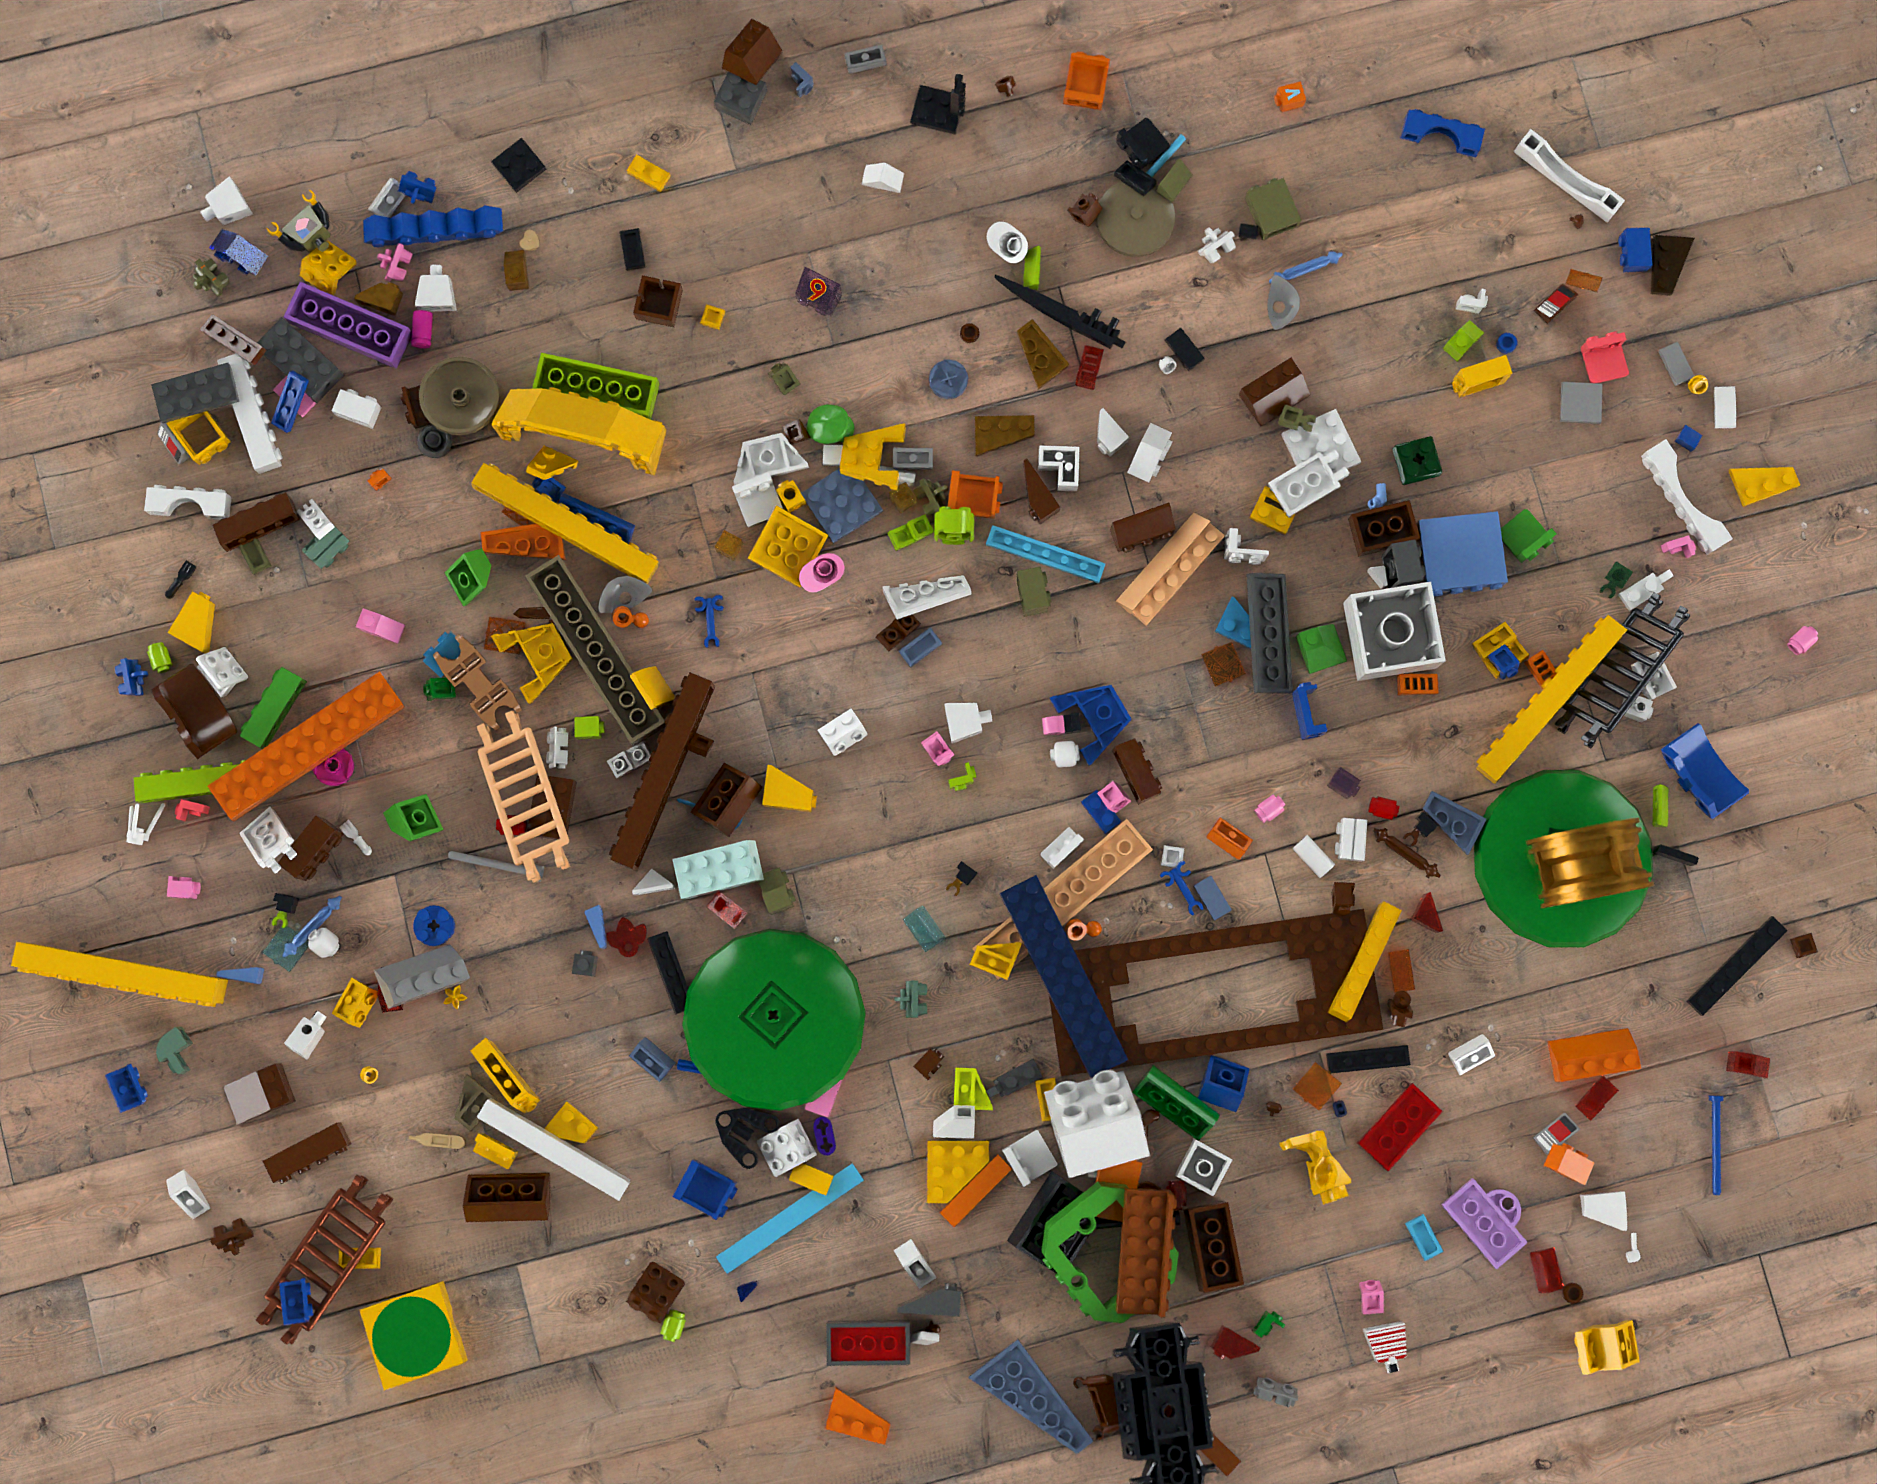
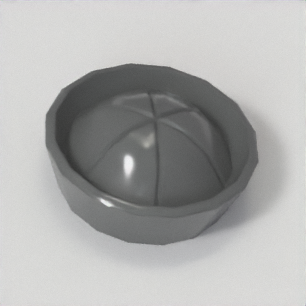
M431 424L420 431L417 437V445L425 456L440 458L450 451L452 437L451 434L444 433Z

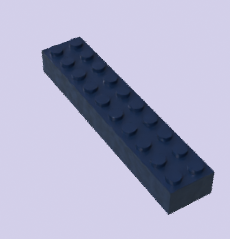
M1037 875L1001 892L999 895L1089 1077L1093 1078L1097 1073L1109 1070L1127 1061L1128 1058Z

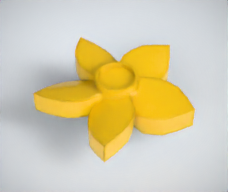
M460 985L456 986L453 991L445 989V993L449 997L444 1000L443 1004L452 1003L453 1007L458 1010L459 1001L467 999L465 995L460 994Z

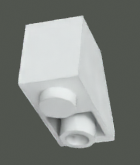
M954 1105L933 1121V1137L974 1138L975 1106Z

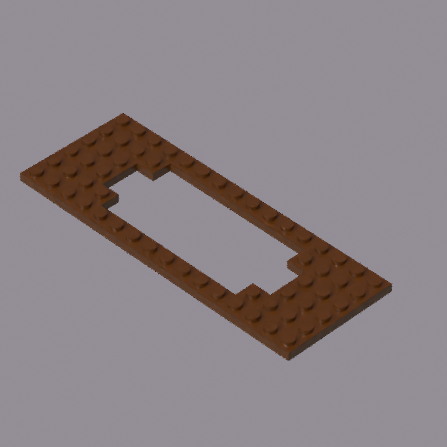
M1364 909L1351 910V913L1348 915L1330 913L1074 950L1128 1058L1127 1061L1111 1069L1384 1030L1374 971L1349 1021L1345 1022L1328 1013L1367 933ZM1286 941L1289 961L1309 958L1316 998L1296 1001L1299 1019L1297 1022L1144 1044L1138 1043L1136 1024L1115 1027L1110 986L1130 984L1127 963ZM1049 996L1060 1075L1067 1076L1087 1073Z

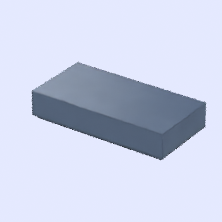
M930 627L898 652L911 668L942 645V642Z
M1212 876L1193 886L1214 921L1232 911Z

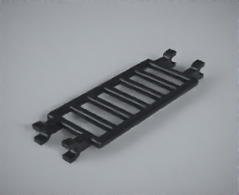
M1653 592L1643 610L1634 608L1622 624L1627 629L1626 633L1662 652L1656 660H1653L1618 641L1562 706L1566 712L1556 721L1555 726L1558 727L1557 730L1565 734L1576 716L1592 724L1593 726L1581 737L1584 745L1590 749L1594 746L1597 737L1602 731L1611 733L1684 636V632L1679 628L1690 618V614L1687 613L1688 609L1680 606L1669 624L1652 616L1656 609H1659L1663 604V601L1660 600L1661 596ZM1638 617L1674 636L1668 644H1665L1631 627V625ZM1613 649H1616L1650 668L1642 676L1607 657ZM1603 664L1636 681L1638 684L1630 692L1596 674V672ZM1592 680L1626 698V700L1618 708L1584 688ZM1578 696H1581L1611 712L1614 716L1607 724L1572 704Z

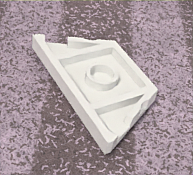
M782 433L746 441L742 444L734 485L768 472L771 477L807 469L809 465Z

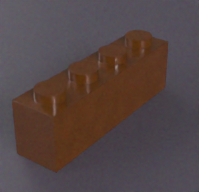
M285 492L277 494L265 502H259L247 510H241L229 518H222L213 524V528L219 544L228 552L238 548L239 545L253 541L255 538L258 539L299 521L300 518L293 500Z
M338 1122L263 1160V1164L273 1183L280 1182V1184H284L292 1179L291 1175L297 1172L301 1175L311 1170L310 1166L317 1162V1165L323 1164L329 1160L328 1156L334 1153L338 1156L348 1150L347 1146L352 1143L342 1123Z

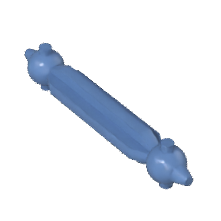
M1329 251L1328 256H1321L1285 270L1283 273L1275 272L1274 275L1290 280L1327 266L1329 263L1337 264L1343 254Z
M342 897L329 898L327 906L323 907L293 938L292 943L285 944V951L282 956L295 955L297 947L303 945L310 933L315 929L317 930L331 915L332 910L340 908Z

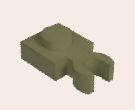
M1285 405L1278 425L1293 430H1298V427L1301 426L1305 431L1312 432L1313 426L1308 425L1307 422L1315 423L1316 417L1314 415L1304 416V410Z

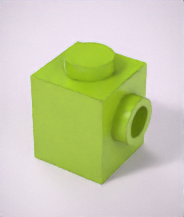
M599 716L574 717L576 739H602V733H605V722L601 721Z

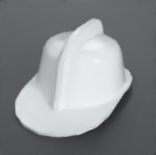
M1006 222L994 223L987 232L988 245L1009 263H1017L1026 256L1028 243L1020 231Z

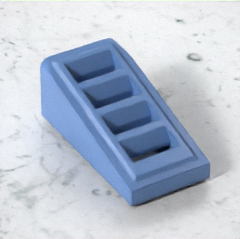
M597 905L586 910L584 913L599 947L605 949L607 948L603 912L601 906Z
M253 967L217 971L216 976L261 984L264 968Z

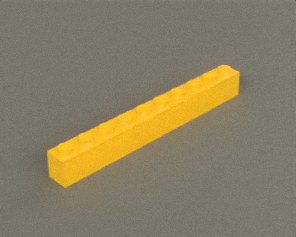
M491 463L489 465L482 464L471 482L472 488L624 574L642 580L646 584L649 583L659 565L656 556L649 552H646V554L641 552L640 548L631 542L629 544L622 541V537L612 532L609 534L604 531L605 528L600 524L588 522L584 515L570 512L569 507L562 503L556 504L547 494L542 493L540 495L534 491L535 489L527 483L523 485L517 482L518 479L513 475L501 473L497 466Z
M1609 615L1605 619L1600 617L1593 626L1596 629L1592 634L1588 632L1580 641L1583 643L1580 648L1577 649L1575 647L1567 656L1570 658L1567 663L1564 664L1562 662L1554 671L1557 673L1553 679L1549 677L1541 686L1544 688L1540 694L1535 693L1528 701L1531 703L1527 709L1522 708L1515 716L1518 718L1514 724L1509 723L1502 731L1505 735L1500 740L1496 738L1489 746L1492 750L1487 755L1483 753L1476 761L1479 764L1476 770L1496 784L1627 631L1624 626Z

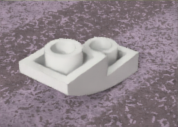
M1714 387L1715 428H1736L1735 387Z
M642 741L629 750L619 753L607 762L617 779L650 762L649 758L652 752L646 741Z

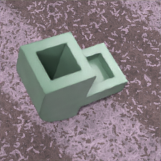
M175 1027L163 1035L156 1048L158 1061H169L168 1066L173 1073H177V1075L185 1074L190 1070L180 1055L181 1051L193 1044L183 1027Z

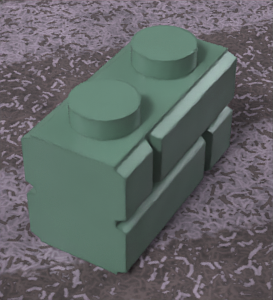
M334 527L320 540L315 536L302 551L320 569L324 566L327 568L334 562L333 557L338 552L341 554L348 548L349 545L347 543L349 539Z

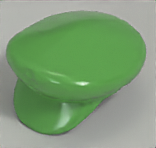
M827 404L819 406L811 412L807 421V431L809 436L818 443L832 444L844 442V437L853 435L854 422L844 408Z

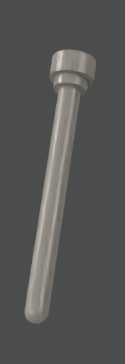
M454 851L448 853V857L453 860L526 875L525 866L522 865L517 866L512 863ZM535 864L542 880L544 866Z

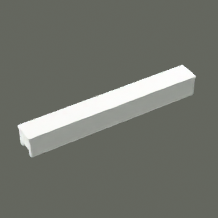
M492 1098L487 1099L477 1116L480 1120L618 1201L630 1183L629 1178Z

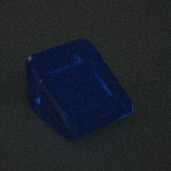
M757 1280L737 1287L741 1303L758 1286L759 1282Z

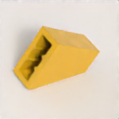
M192 591L167 633L205 654L210 652L215 604L209 601L211 597L200 591L199 594H196Z
M767 765L762 802L764 807L812 812V808H816L817 796H814L813 790L774 766Z

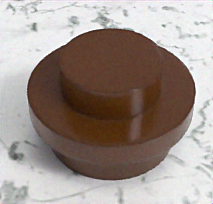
M968 323L962 326L960 337L964 342L974 343L979 338L980 331L976 325Z
M1568 1283L1562 1290V1296L1568 1303L1576 1304L1583 1298V1289L1576 1283Z

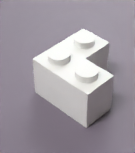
M1150 423L1127 473L1147 482H1150L1152 476L1156 477L1161 467L1158 465L1159 460H1164L1173 442L1169 440L1172 432Z
M1039 446L1038 470L1058 471L1057 491H1077L1079 447Z

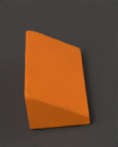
M1221 817L1206 836L1207 839L1238 860L1245 854L1253 841Z

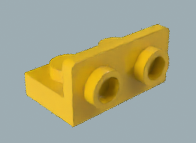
M351 978L331 1014L347 1024L360 1028L376 1002L379 992L357 979Z
M478 1133L474 1140L477 1143L473 1152L506 1169H510L519 1152L484 1133Z

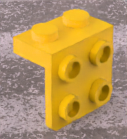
M327 241L329 243L327 250L321 252L315 248L302 259L299 276L319 290L334 295L336 294L338 280L351 270L357 261L330 241Z

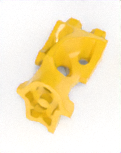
M1324 1130L1289 1138L1279 1143L1283 1151L1296 1148L1309 1154L1311 1160L1307 1161L1306 1164L1313 1196L1320 1194L1323 1205L1348 1196L1345 1185L1351 1183V1178L1331 1155L1327 1147V1138Z

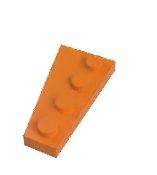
M537 524L480 532L482 549L487 554L553 559L559 555L562 560H566L563 539Z

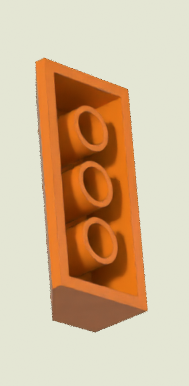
M1628 1028L1547 1041L1555 1082L1642 1069L1638 1048Z

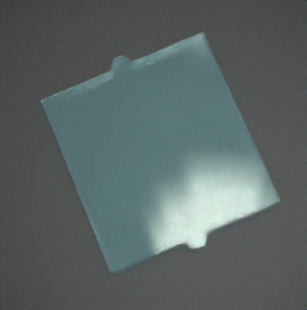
M289 926L287 928L281 927L263 953L271 958L274 964H279L291 972L307 950L309 941L306 940L303 945L297 947L295 955L283 957L285 944L292 943L293 938L299 931H294Z

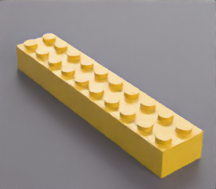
M16 942L11 966L18 967L17 971L56 977L57 979L77 981L78 983L93 984L105 988H117V990L136 992L138 989V994L156 996L158 993L157 997L176 1000V997H178L177 1001L196 1003V1000H198V1005L216 1007V1003L223 1004L228 984L226 979L23 942Z

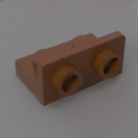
M420 385L409 389L406 386L401 387L403 393L400 394L402 404L407 406L408 412L405 413L408 424H412L415 429L431 425L420 406Z

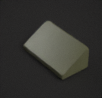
M1178 159L1156 190L1157 193L1171 202L1174 201L1193 175L1182 160Z

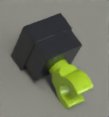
M275 893L273 901L277 902L276 910L279 913L273 919L272 925L276 926L278 920L281 919L283 921L282 928H287V913L295 914L299 898Z

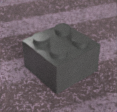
M728 72L714 100L716 110L751 125L767 93L766 82L760 80L757 85H754Z

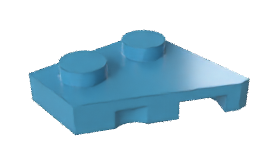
M1232 596L1215 632L1251 649L1249 615L1235 597Z

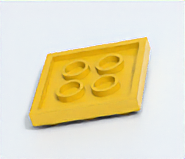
M775 506L747 559L800 588L799 574L802 567L818 556L828 534L784 509Z

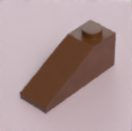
M1025 459L1023 468L1030 509L1028 513L1034 521L1038 520L1041 524L1058 513L1061 507L1029 460Z

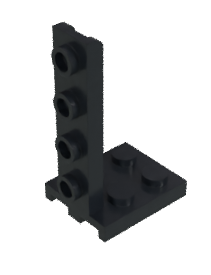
M955 75V87L951 92L920 85L910 124L956 135L960 116H964L966 107V83H963V75Z

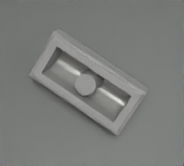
M883 45L844 53L849 74L887 65Z

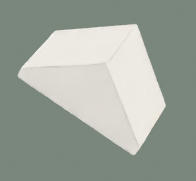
M886 163L866 165L862 185L900 193L904 173Z

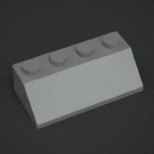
M451 945L374 970L388 1009L462 984L470 978L463 958Z

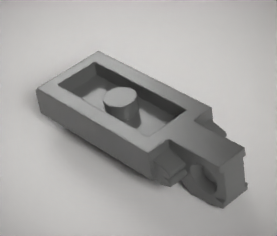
M1031 1059L997 1077L993 1081L995 1086L986 1091L990 1098L1000 1093L1001 1097L1007 1096L1043 1076L1034 1059Z

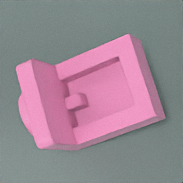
M937 731L921 742L937 766L947 764L951 757L954 756V753L949 749Z

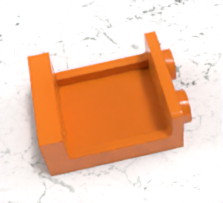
M1084 52L1071 53L1063 104L1102 110L1110 59L1103 55H1087Z
M952 470L948 507L951 509L969 507L974 517L995 519V513L999 514L1001 503L997 501V495L1002 494L1003 482H999L1000 476L995 478L960 474V471Z

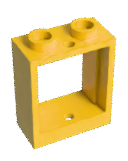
M1500 356L1460 369L1452 382L1454 392L1458 393L1460 398L1504 384L1513 374L1507 356Z
M209 411L166 423L193 461L198 465L207 463L211 460L212 455L222 452L231 443ZM205 415L220 438L197 454L181 431Z

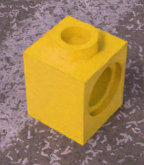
M786 480L778 485L779 488L776 489V492L787 512L791 513L806 504L794 480L790 482ZM788 491H793L795 497L786 499L785 494Z

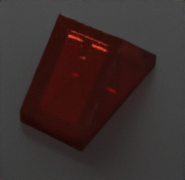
M1429 892L1423 894L1410 920L1434 933H1439L1443 931L1432 894Z

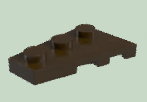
M1655 235L1653 237L1651 294L1667 296L1673 294L1694 238Z

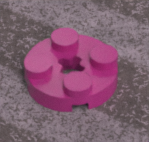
M343 748L312 770L317 779L323 784L339 786L346 783L352 776L354 761L352 755ZM333 760H336L338 768L331 771L328 764H332Z

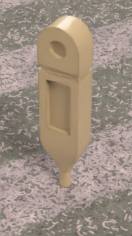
M424 1133L418 1136H409L410 1140H416L424 1146L461 1149L466 1144L465 1138L457 1135Z

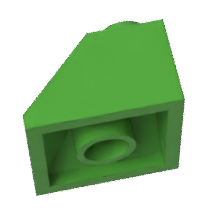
M482 548L464 553L445 572L463 607L467 606L487 586L491 564Z
M1334 624L1315 627L1303 631L1296 636L1309 674L1347 662Z
M427 794L395 803L383 812L391 831L408 841L444 830Z

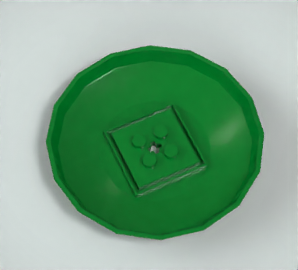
M1542 770L1511 783L1487 807L1483 816L1486 818V821L1474 843L1475 877L1489 909L1515 934L1546 947L1584 948L1617 934L1641 909L1649 887L1547 908H1541L1540 904L1544 903V899H1539L1538 895L1542 894L1543 890L1542 880L1534 855H1529L1528 850L1532 849V846H1527L1526 841L1538 837L1608 822L1639 818L1640 822L1636 824V827H1641L1642 832L1638 833L1640 842L1637 845L1642 868L1647 873L1651 872L1653 877L1652 840L1637 807L1612 783L1580 770Z
M765 929L733 938L704 961L687 990L682 1026L690 1058L713 1089L742 1106L780 1111L813 1102L840 1080H843L861 1049L866 1012L857 978L835 950L805 933ZM769 1011H778V1019L775 1020L773 1018L772 1020H769Z

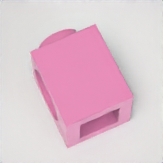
M1114 781L1097 793L1106 807L1114 813H1117L1131 802L1121 785Z

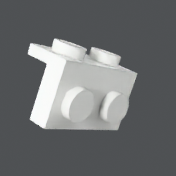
M1656 652L1648 657L1653 660H1656V658L1659 656V652ZM1639 661L1631 665L1632 671L1642 676L1650 668ZM1665 663L1661 665L1642 691L1643 695L1649 700L1677 688Z
M849 709L818 729V732L834 756L845 751L848 747L868 735L852 709Z

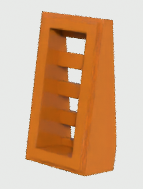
M1541 650L1524 662L1540 687L1547 680H1543L1542 676L1550 672V678L1553 679L1557 674L1554 672L1555 668L1544 650ZM1541 659L1542 663L1535 666L1534 662ZM1545 665L1547 669L1539 673L1538 669Z
M1397 675L1398 696L1439 694L1438 675ZM1413 679H1416L1417 689H1413ZM1421 679H1424L1425 690H1421ZM1428 679H1432L1433 690H1429ZM1405 680H1409V689H1406Z

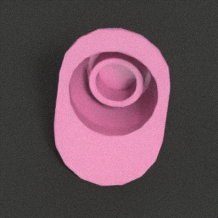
M833 553L817 556L802 567L799 574L801 586L809 592H818L835 583L844 573L845 566L843 560Z

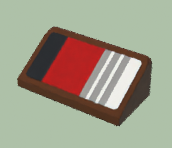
M1561 284L1534 311L1548 324L1578 294L1566 285Z

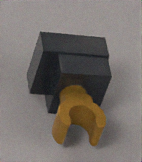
M962 861L957 866L960 871L956 875V880L946 887L947 891L951 886L957 888L954 896L959 895L960 887L963 883L969 885L978 874Z

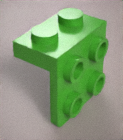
M1524 509L1501 528L1502 542L1520 563L1526 559L1531 561L1539 554L1537 550L1542 546L1546 549L1554 542L1552 538L1557 534L1552 528L1546 531L1527 509Z

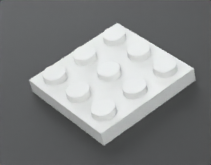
M1336 409L1316 417L1315 423L1307 422L1308 425L1313 426L1312 432H1307L1299 426L1298 430L1289 429L1281 434L1296 466L1319 452L1324 457L1334 450L1338 453L1339 459L1328 464L1333 474L1344 467L1349 469L1361 463L1359 455Z

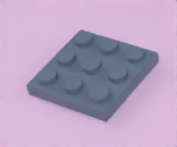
M837 469L801 493L833 544L883 512V509L865 482L840 474V469Z

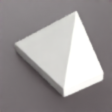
M651 869L632 890V893L636 896L675 889V885Z

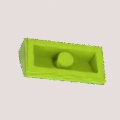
M1040 246L1029 249L1025 256L1023 286L1032 290L1039 288Z
M1660 784L1653 787L1652 825L1653 827H1668L1669 789L1667 786Z

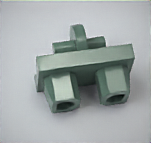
M906 981V989H900V997H894V1001H900V1009H906V1018H918L920 1015L927 1014V1004L918 1003V995H927V984L918 983V981Z

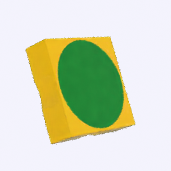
M444 1281L360 1309L384 1390L468 1361L460 1333L453 1320L452 1307Z

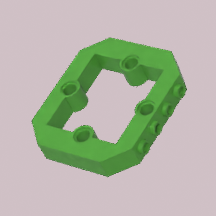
M1096 1182L1045 1223L1041 1250L1045 1256L1042 1259L1049 1269L1054 1268L1057 1274L1054 1276L1060 1284L1066 1283L1069 1287L1067 1293L1074 1301L1078 1299L1082 1304L1079 1308L1086 1317L1090 1315L1095 1321L1124 1323L1134 1314H1117V1294L1102 1304L1089 1287L1088 1279L1080 1268L1074 1267L1058 1246L1077 1231L1084 1235L1092 1233L1096 1227L1094 1218L1116 1200L1123 1207L1125 1188H1128L1125 1184ZM1088 1218V1223L1080 1226L1081 1219ZM1174 1246L1173 1250H1170V1258L1172 1259V1269L1168 1271L1170 1285L1175 1282L1179 1255ZM1074 1276H1080V1280L1077 1283H1071Z

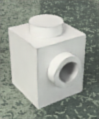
M1638 696L1624 716L1638 722L1649 719L1653 713V707H1651L1653 701Z

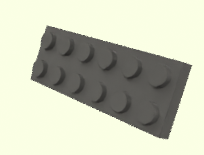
M1247 574L1254 693H1293L1286 575Z

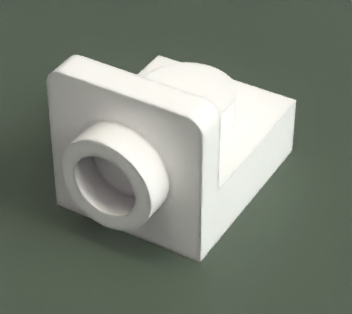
M1481 289L1477 299L1472 295L1460 296L1456 304V310L1479 314L1482 308H1485L1487 305L1488 296H1485L1486 289Z

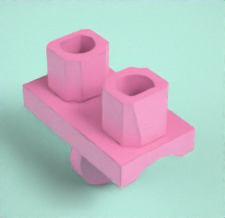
M399 243L392 258L390 257L392 251L386 249L385 254H378L377 259L382 261L380 268L386 269L387 264H390L385 280L389 282L392 279L401 282L404 280L406 270L398 268L397 264L400 261L409 265L413 255L411 252L403 249L404 245Z

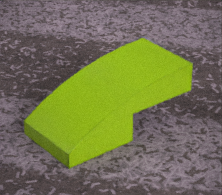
M926 514L908 521L905 525L889 531L887 534L895 550L898 551L927 537L934 530Z

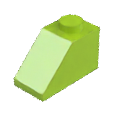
M1469 320L1446 343L1443 349L1458 362L1484 332Z

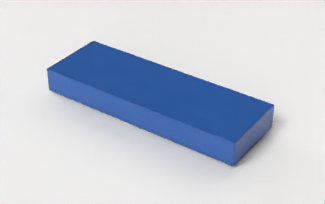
M289 371L271 424L286 433L291 432L309 382L308 379L295 371Z

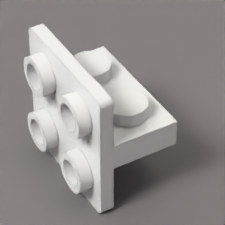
M225 647L196 658L199 664L197 668L220 697L227 696L237 683L248 679V675Z

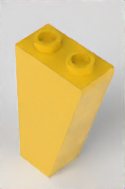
M484 1038L470 1050L511 1106L523 1113L530 1112L536 1108L537 1103L541 1100L491 1040Z

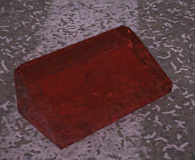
M1555 1247L1530 1252L1539 1293H1550L1563 1289L1564 1285Z

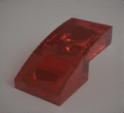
M1603 1075L1585 1093L1575 1107L1591 1121L1619 1090Z

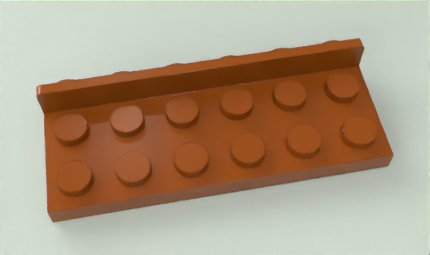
M1125 1188L1116 1301L1117 1314H1149L1165 1318V1312L1169 1310V1301L1166 1299L1167 1291H1170L1168 1271L1172 1269L1170 1250H1173L1174 1245L1171 1231L1175 1228L1173 1209H1176L1177 1205L1176 1196L1170 1190Z

